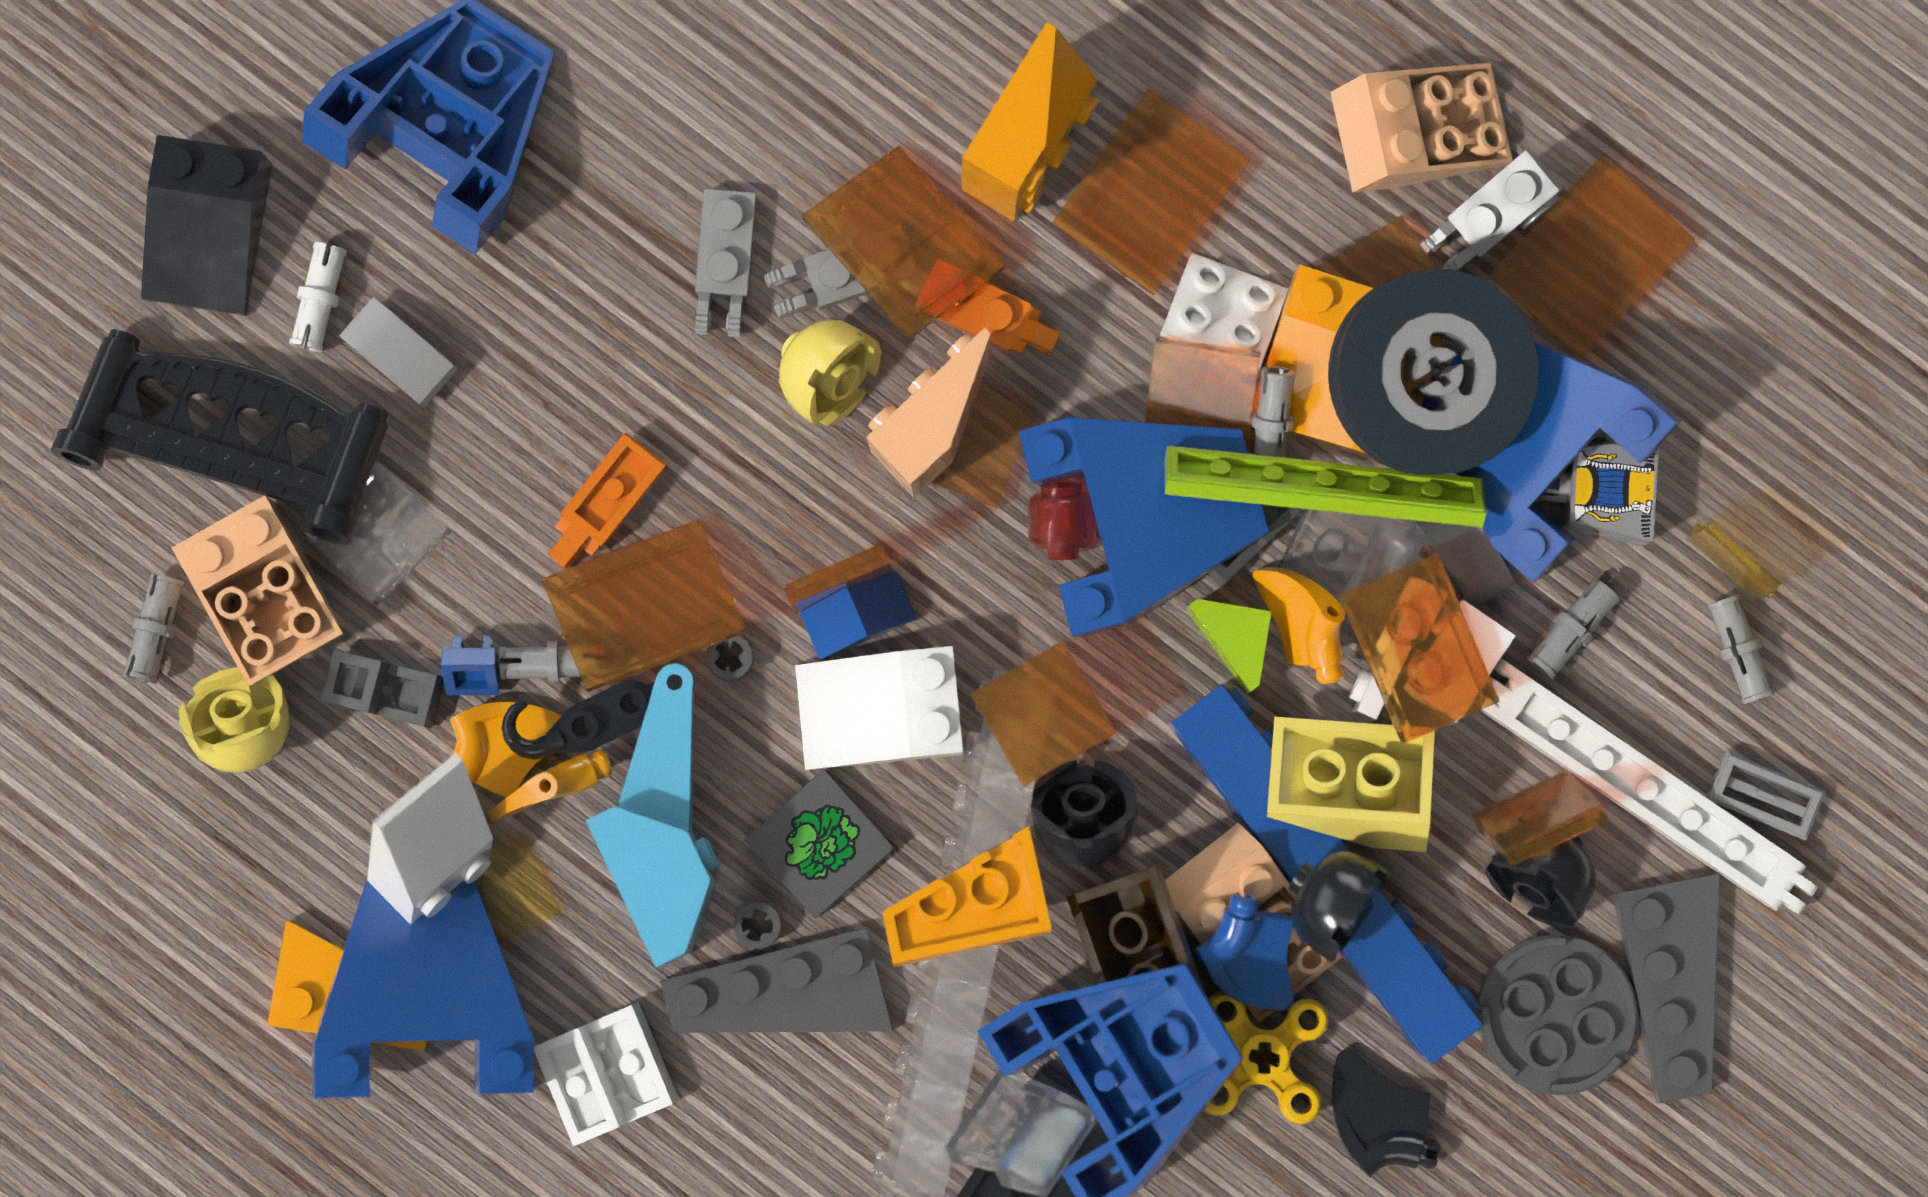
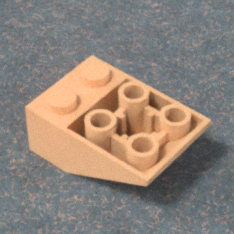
M1491 63L1365 73L1330 92L1352 192L1398 188L1505 166L1513 161Z
M986 328L976 336L971 332L964 334L948 350L947 355L950 357V360L936 373L931 368L924 371L908 387L907 390L911 393V396L896 409L892 404L888 405L868 425L872 430L866 437L871 453L913 498L953 463L992 352L991 336Z
M262 496L172 547L174 554L249 687L343 635L341 627L301 545L277 502L269 497Z
M1239 823L1165 880L1179 921L1198 946L1215 934L1221 922L1224 909L1230 906L1229 901L1234 893L1239 892L1242 897H1244L1245 892L1256 896L1259 901L1257 911L1291 916L1290 910L1296 894L1288 890L1289 882L1264 847ZM1295 928L1293 929L1287 950V965L1293 996L1342 958L1337 951L1335 961H1328L1304 943ZM1245 1004L1259 1023L1275 1011Z

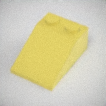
M1274 717L1267 817L1371 848L1426 852L1431 818L1435 728Z

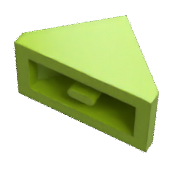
M1197 599L1189 604L1186 608L1187 612L1245 693L1248 694L1257 688L1261 680L1272 611Z

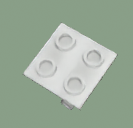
M1191 252L1160 336L1168 338V344L1171 346L1175 343L1194 350V347L1199 348L1197 355L1201 357L1204 351L1214 354L1212 358L1214 362L1218 361L1219 356L1223 357V362L1241 368L1243 373H1247L1248 369L1258 372L1265 357L1288 288Z

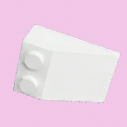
M953 646L896 651L795 665L805 770L963 755Z
M456 753L373 821L367 881L410 925L423 914L428 918L437 914L450 900L451 894L449 892L463 880L467 884L474 882L491 864L489 858L493 837L464 762Z

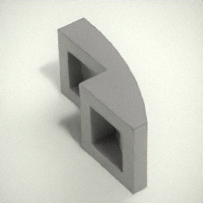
M374 297L339 335L348 345L422 408H425L458 370L448 359Z

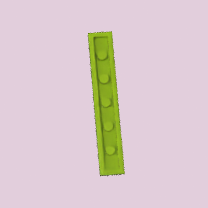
M1167 446L1165 454L1166 495L1483 527L1487 514L1484 484L1481 478L1445 474L1416 475L1388 468L1178 446Z

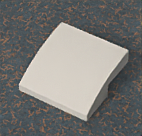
M639 1002L534 1047V1053L573 1146L680 1101Z

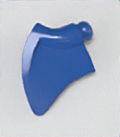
M1236 892L1230 898V906L1225 907L1215 934L1195 949L1197 957L1209 977L1230 997L1254 1007L1287 1010L1292 1006L1294 1000L1287 965V950L1294 929L1291 916L1257 911L1259 901L1256 896L1245 892L1244 897H1242L1239 892Z

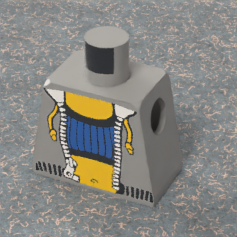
M1619 444L1586 446L1538 501L1562 503L1561 525L1565 528L1636 546H1644L1654 541L1659 447L1648 460L1640 463Z

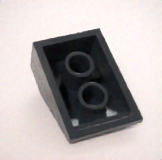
M162 135L156 136L147 188L141 288L142 300L246 316L273 165L262 151Z

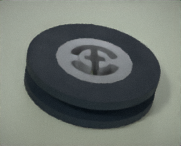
M1431 269L1409 273L1388 280L1366 293L1354 304L1341 322L1332 343L1328 363V383L1332 404L1341 425L1349 437L1361 450L1379 463L1401 472L1416 475L1449 474L1469 470L1482 465L1502 452L1516 438L1525 425L1534 405L1539 378L1535 342L1524 317L1507 296L1488 282L1476 276L1449 269ZM1430 335H1436L1449 341L1460 353L1465 366V383L1461 393L1458 387L1463 378L1462 364L1448 366L1436 374V381L1420 384L1410 390L1419 397L1433 398L1437 404L1435 411H1429L1416 405L1406 394L1400 378L1401 361L1405 352L1408 360L1403 368L1404 382L1421 378L1431 370L1430 364L1445 362L1456 355L1447 348L1433 347L1429 341Z

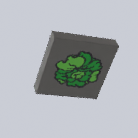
M824 769L745 839L749 846L814 919L822 914L894 849Z

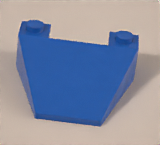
M460 0L336 73L304 110L302 142L346 170L375 134L388 141L449 181L436 196L432 227L476 255L506 217L555 51L477 0Z
M1535 340L1539 366L1537 394L1533 408L1522 430L1502 452L1491 460L1472 469L1455 473L1456 476L1483 479L1487 513L1483 529L1493 548L1531 582L1542 578L1576 540L1574 536L1538 506L1536 502L1601 429L1638 462L1642 463L1649 459L1683 421L1643 385ZM1459 353L1448 366L1463 365V378L1458 387L1461 393L1465 383V366ZM1424 398L1421 407L1429 411H1435L1437 404L1433 398Z
M1067 417L1018 431L1032 483L1044 486L1080 475L1085 476L1109 571L1058 585L1073 637L1082 638L1134 623L1270 532L1262 504L1165 494L1164 460L1167 446L1249 454L1242 430Z
M463 880L449 892L451 894L450 900L437 914L430 918L423 914L412 925L366 881L312 1042L313 1098L370 1097V1042L474 1040V1093H534V1038L475 881L467 884Z
M1187 964L1022 1002L977 1030L1004 1077L1022 1073L1056 1051L1110 1140L1061 1170L1075 1197H1128L1148 1185L1244 1058Z

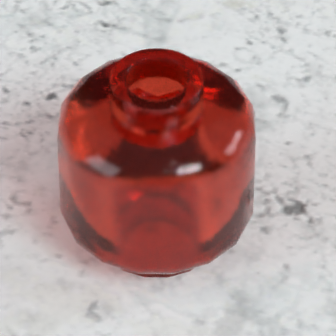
M1069 481L1044 483L1040 485V492L1033 494L1028 500L1029 541L1036 548L1047 550L1048 559L1079 558V549L1089 547L1096 540L1097 523L1090 495L1082 490L1081 483Z

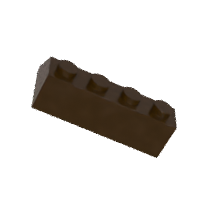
M1160 864L1066 897L1097 985L1187 964L1204 991Z

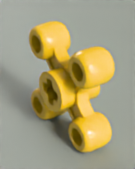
M1222 990L1211 994L1208 1000L1215 1011L1219 1003L1223 1001H1228L1232 1004L1234 1008L1233 1016L1228 1021H1222L1244 1058L1223 1085L1226 1090L1224 1101L1219 1104H1212L1210 1102L1204 1111L1213 1116L1226 1115L1237 1105L1238 1098L1244 1089L1251 1085L1262 1084L1274 1091L1278 1099L1279 1110L1289 1122L1307 1124L1313 1121L1320 1113L1322 1106L1321 1096L1311 1084L1300 1081L1294 1076L1290 1068V1057L1297 1045L1304 1041L1316 1040L1326 1032L1329 1024V1015L1325 1007L1314 999H1299L1287 1010L1286 1017L1279 1026L1274 1029L1262 1030L1250 1022L1246 1014L1245 1003L1230 997ZM1310 1009L1316 1016V1022L1312 1028L1304 1030L1299 1024V1016L1303 1011ZM1266 1042L1267 1050L1275 1053L1276 1056L1274 1064L1266 1063V1071L1258 1072V1065L1249 1061L1250 1050L1259 1051L1258 1043ZM1298 1093H1304L1308 1098V1106L1302 1112H1295L1291 1107L1292 1098Z

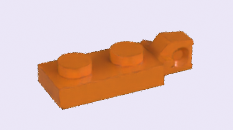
M938 259L915 304L917 311L964 333L971 332L976 336L986 328L991 336V346L1008 354L1012 351L1022 355L1027 345L1051 357L1061 335L1060 332L1038 322L1042 311L1032 307L1031 303Z
M625 432L560 513L562 517L555 528L563 535L548 553L550 559L567 571L583 550L593 557L600 547L604 548L668 468V465Z

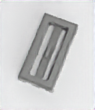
M1728 751L1723 752L1720 759L1721 765L1719 770L1715 772L1712 780L1713 785L1711 790L1707 792L1706 798L1725 810L1798 840L1806 841L1825 791ZM1732 768L1809 798L1807 807L1731 777ZM1727 787L1802 818L1798 826L1725 796L1723 791Z

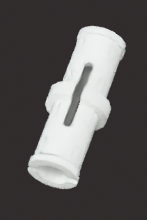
M314 242V250L305 287L299 286L297 298L301 300L289 344L305 349L308 332L311 329L307 347H309V351L322 352L331 308H337L340 298L335 295L347 250L332 245L328 263L325 266L329 248H327L326 243Z

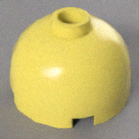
M827 319L818 321L801 331L793 333L782 347V359L779 369V384L787 403L798 414L818 426V421L825 426L836 424L848 416L868 392L863 388H858L865 379L867 372L876 377L882 353L879 342L864 331L842 320Z
M238 667L217 671L200 680L193 687L195 696L189 701L187 707L183 701L179 708V726L186 741L200 761L221 772H246L255 770L270 762L281 751L290 730L288 702L282 687L275 677L270 675L249 687Z

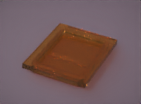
M1148 89L1055 217L1052 225L1077 241L1079 246L1085 247L1118 270L1123 277H1128L1154 296L1250 163V159L1205 129L1201 123L1195 122Z
M899 145L802 214V220L908 339L914 337L951 308L959 305L962 300L1006 268L1005 262Z
M1602 155L1488 276L1530 313L1534 320L1538 321L1578 359L1582 360L1695 239L1671 218L1668 212H1665L1633 183L1630 177H1627L1609 159Z
M700 520L542 578L543 586L562 630L561 637L566 640L587 693L746 632L734 603L735 597L729 591L716 560V552L711 548Z

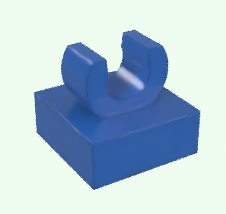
M462 635L454 637L451 645L452 648H442L441 670L446 695H499L500 671L496 648H493L492 639L489 635H483L481 648H464Z

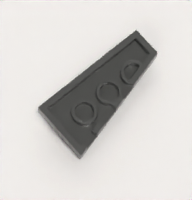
M1720 873L1613 894L1629 976L1637 1000L1638 1019L1656 1103H1665L1712 1093Z
M867 928L660 981L673 1033L893 1031Z

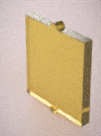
M1712 522L1703 526L1697 523L1686 538L1754 599L1762 596L1769 599L1782 584Z
M522 835L491 850L489 858L491 864L475 880L498 945L561 912L544 881L547 875L546 871L538 869Z

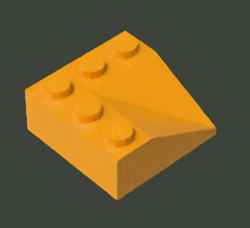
M1046 22L962 157L961 190L1015 222L1021 210L1028 214L1032 212L1045 190L1043 184L1047 176L1044 174L1050 166L1055 170L1060 167L1073 144L1066 140L1067 136L1076 122L1083 127L1086 125L1100 99L1093 96L1097 85L1096 77L1057 27L1049 22Z
M1299 265L1294 272L1264 367H1286L1290 371L1294 370L1296 373L1290 405V415L1294 417L1293 430L1288 433L1376 461L1361 450L1344 430L1333 407L1328 383L1330 350L1337 330L1354 304L1373 288ZM1430 335L1429 341L1433 347L1440 348L1443 338ZM1405 352L1401 361L1400 378L1406 394L1416 405L1421 406L1424 397H1419L1410 390L1430 381L1435 364H1430L1431 370L1421 378L1404 382L1403 368L1408 360ZM1261 377L1247 420L1252 421V414L1258 409Z

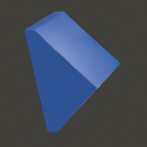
M897 572L847 586L800 611L820 661L917 620Z

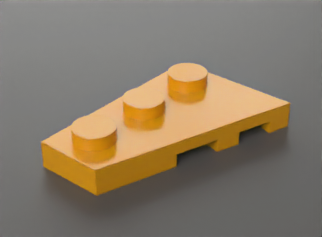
M1029 826L1015 833L1011 839L994 849L986 850L970 860V863L941 880L933 881L882 911L894 967L1052 933Z
M286 920L267 1026L316 1033L344 948L317 936L291 920ZM429 1041L370 1042L424 1052L428 1051Z

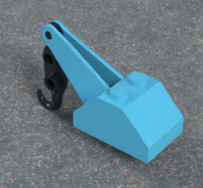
M669 664L663 667L657 674L656 680L651 684H645L637 680H626L573 705L565 711L545 735L537 739L527 740L523 738L516 728L518 715L528 706L525 699H520L509 707L503 717L501 727L503 739L510 750L522 758L533 760L549 757L555 753L592 751L641 727L618 807L614 806L585 821L655 967L665 966L693 952L717 884L713 870L721 867L708 839L702 837L697 840L693 833L695 680L692 673L680 664Z

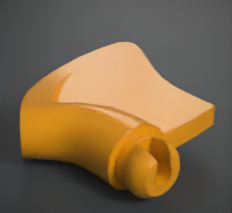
M1264 567L1255 570L1252 574L1254 584L1269 611H1272L1271 614L1281 635L1287 664L1310 666L1311 669L1316 670V679L1323 685L1342 680L1345 672L1341 662L1345 659L1340 641V629L1346 617V611L1342 605L1326 589L1295 571L1278 567Z
M494 702L475 706L455 715L449 720L457 741L452 755L456 753L463 760L472 783L503 798H507L515 792L532 768L544 759L522 758L511 751L505 743L501 729L503 717L509 707L515 702ZM528 704L527 708L518 715L516 728L523 738L534 740L545 735L562 715Z
M598 750L588 756L582 753L539 773L488 812L492 823L501 821L541 801L568 796L598 785L599 779L607 778L612 773L610 760L604 751Z

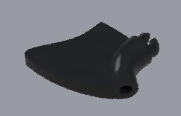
M1342 1050L1337 1054L1333 1071L1332 1109L1341 1142L1356 1165L1369 1178L1387 1165H1400L1415 1169L1417 1165L1423 1166L1426 1169L1436 1167L1441 1146L1436 1140L1424 1139L1431 1093L1411 1090L1391 1083L1353 1052Z

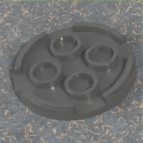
M1566 935L1534 937L1522 941L1507 950L1496 960L1486 974L1477 1000L1481 1010L1476 1013V1017L1483 1025L1478 1029L1479 1036L1486 1053L1494 1065L1518 1085L1550 1095L1580 1093L1607 1080L1623 1064L1622 1061L1627 1055L1634 1038L1636 1023L1638 1024V1007L1635 992L1620 964L1605 950L1600 949L1596 945L1583 939Z

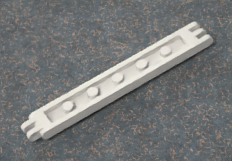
M1503 659L1498 661L1493 669L1498 674L1509 679L1504 686L1488 676L1482 687L1497 698L1492 703L1483 695L1476 693L1470 702L1471 705L1695 858L1720 873V875L1767 907L1778 911L1783 904L1797 914L1803 912L1806 904L1789 892L1794 886L1804 894L1812 897L1818 889L1815 884L1801 875L1806 868L1803 863Z

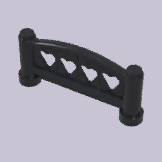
M112 329L109 336L103 338L66 429H59L51 447V452L55 456L72 465L95 471L102 469L109 449L307 508L300 525L304 531L333 544L350 545L359 524L354 516L388 428L386 423L388 414L384 410L370 404L359 403L356 411H352L350 414L344 413L311 391L258 368L199 355L143 353L138 349L141 341L137 337L117 329ZM151 378L157 380L161 387L166 385H176L179 387L180 395L178 399L145 422L138 394L140 383ZM202 393L207 395L211 402L219 399L226 400L230 404L228 413L195 437L187 407L190 397L194 394ZM253 408L259 412L260 416L267 414L277 416L280 421L277 429L244 452L237 423L238 414L243 409ZM295 423H303L308 426L310 432L316 429L327 431L329 433L328 442L294 467L287 439L288 428Z

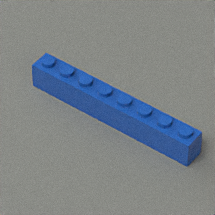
M1221 684L1172 721L1168 727L1249 833L1264 847L1286 880L1291 884L1293 878L1305 862L1315 867L1326 855L1340 851L1350 852L1345 846L1348 841L1267 817L1273 735L1268 730L1260 734L1248 719L1254 712L1245 698L1236 688L1227 692ZM1376 888L1370 897L1373 899L1372 903L1374 906L1342 951V954L1423 1061L1428 1064H1434L1483 1026L1475 1016L1481 1008L1462 984L1454 988L1443 974V971L1448 968V964L1438 950L1430 942L1422 946L1413 935L1410 928L1416 925L1405 907L1397 899L1389 903L1381 891Z

